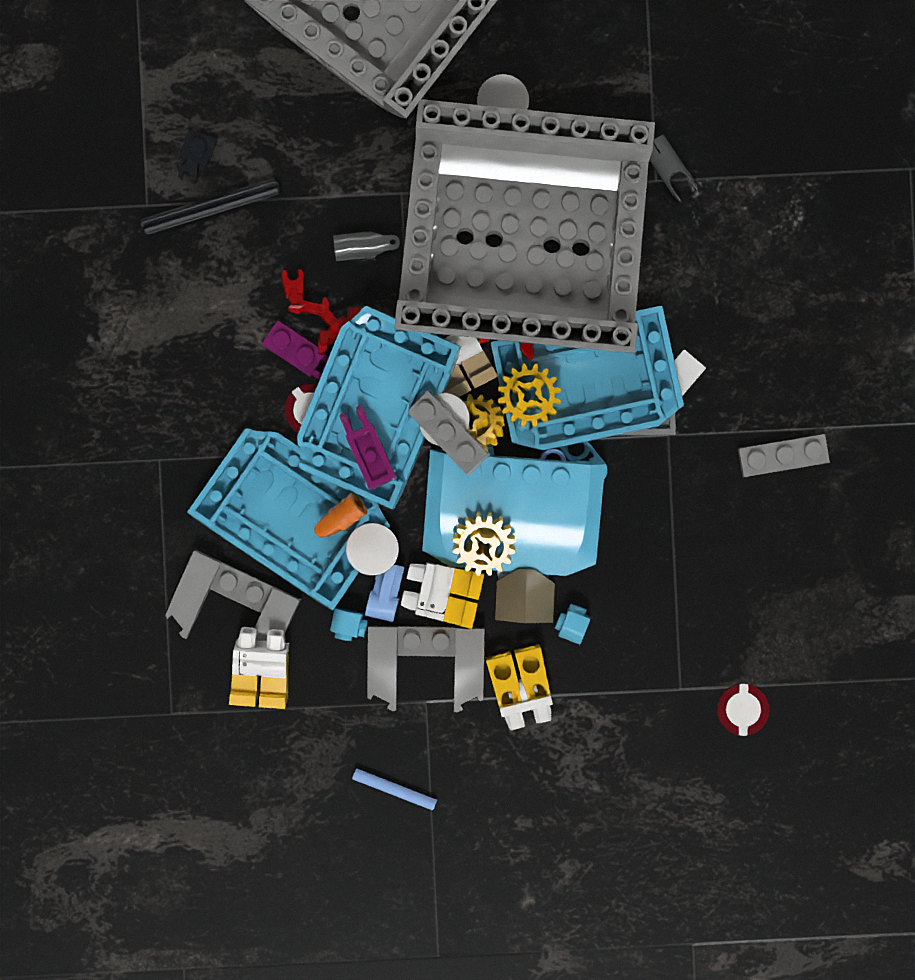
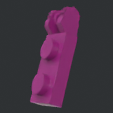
M277 320L262 343L263 346L308 376H314L320 380L322 374L316 368L321 361L327 363L329 357L326 355V352L320 355L316 345Z
M360 405L356 407V413L359 420L362 421L363 428L354 432L349 416L346 413H342L339 417L347 433L346 439L371 491L397 479L374 425L370 423L363 406Z

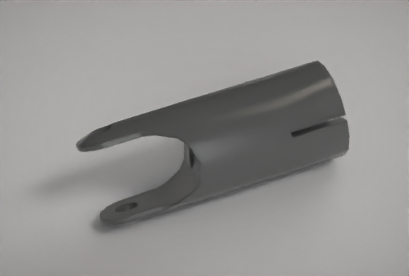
M663 134L653 140V151L649 161L672 195L681 202V199L671 185V178L675 173L682 172L686 174L696 190H698L694 178Z
M372 231L333 235L336 261L372 258L386 250L397 249L400 245V240L396 235H381ZM390 240H395V244H390Z

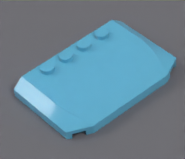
M365 306L354 318L341 327L297 435L301 460L299 468L390 509H394L404 491L425 440L420 425L407 411L427 391H431L434 395L445 392L457 363L461 346L432 333L394 330L395 317ZM360 405L363 406L370 423L374 425L397 479L371 491L346 439L347 433L339 417L340 414L346 413L351 420L354 432L363 428L362 421L359 420L356 413V407Z
M657 306L636 311L635 323H638L635 353L534 344L532 346L534 348V356L530 360L520 350L522 342L504 340L491 342L500 387H506L507 385L502 380L503 376L512 378L511 369L515 368L518 372H521L522 364L525 363L528 370H532L534 364H538V372L542 373L544 369H549L547 377L550 379L556 376L557 378L553 387L561 388V392L555 394V398L560 399L561 403L552 405L557 412L555 415L546 414L548 418L546 424L541 419H538L537 427L533 428L531 421H527L523 428L521 427L520 419L517 418L515 422L511 423L512 414L510 412L506 414L512 443L545 451L659 426L684 406L663 307ZM522 377L518 381L528 383L532 382L535 377ZM543 384L541 388L542 397L549 401L548 389ZM530 389L528 392L522 391L525 395L523 399L525 402L528 403L529 400L537 401L534 397L535 391L533 389ZM510 390V401L515 408L518 403L517 395ZM537 408L526 409L523 414L534 415L541 412V410L539 411Z
M245 428L187 513L333 611L359 573L350 564L346 554V545L350 535L355 529L364 524L376 523L388 529L390 525L386 521L377 502L356 494L364 502L368 513L358 521H355L345 531L340 530L335 535L320 538L315 534V524L328 514L329 509L335 507L337 503L354 492L300 469V447L279 433L254 431Z
M430 448L422 550L450 567L465 568L466 562L458 564L457 556L459 554H455L452 551L453 545L456 544L452 542L453 534H459L457 532V525L462 524L466 526V516L475 520L477 512H480L482 518H486L487 514L492 512V519L496 521L497 518L502 516V526L510 524L511 532L509 534H514L516 537V542L512 544L515 546V554H509L511 556L510 564L502 562L503 571L513 572L517 569L537 570L541 574L567 576L596 564L605 462L581 460L570 462L489 455L470 475H467L443 449ZM469 534L464 541L465 547L472 541ZM501 541V544L496 547L498 549V553H500L503 549V541Z

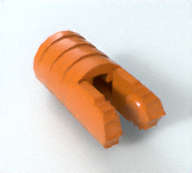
M355 493L349 494L341 502L337 503L335 507L329 509L328 514L315 524V534L320 538H325L326 536L335 535L340 530L345 531L355 521H358L368 513L364 502Z

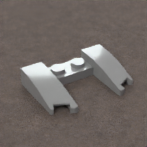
M195 550L165 616L167 619L171 616L176 619L183 628L179 634L187 639L211 589L260 612L261 615L254 628L257 629L256 641H267L268 630H283L285 635L301 599Z
M369 625L367 698L371 700L373 695L389 703L387 709L396 711L397 656L455 657L454 712L462 711L461 704L475 697L482 701L485 628Z

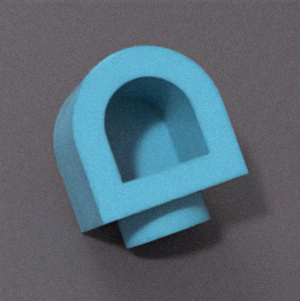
M570 604L567 613H560L555 629L560 631L558 636L580 645L590 622V616L586 615L587 610Z
M335 607L330 631L335 633V638L352 641V637H364L368 620H363L365 612Z

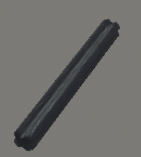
M276 178L143 218L141 219V227L145 234L155 233L281 193V189Z

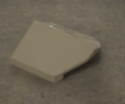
M517 569L497 580L495 620L518 623H553L555 583L537 570Z

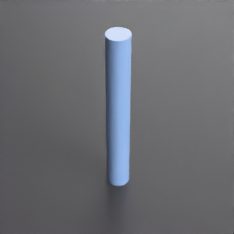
M357 768L352 778L432 811L437 802L434 798Z

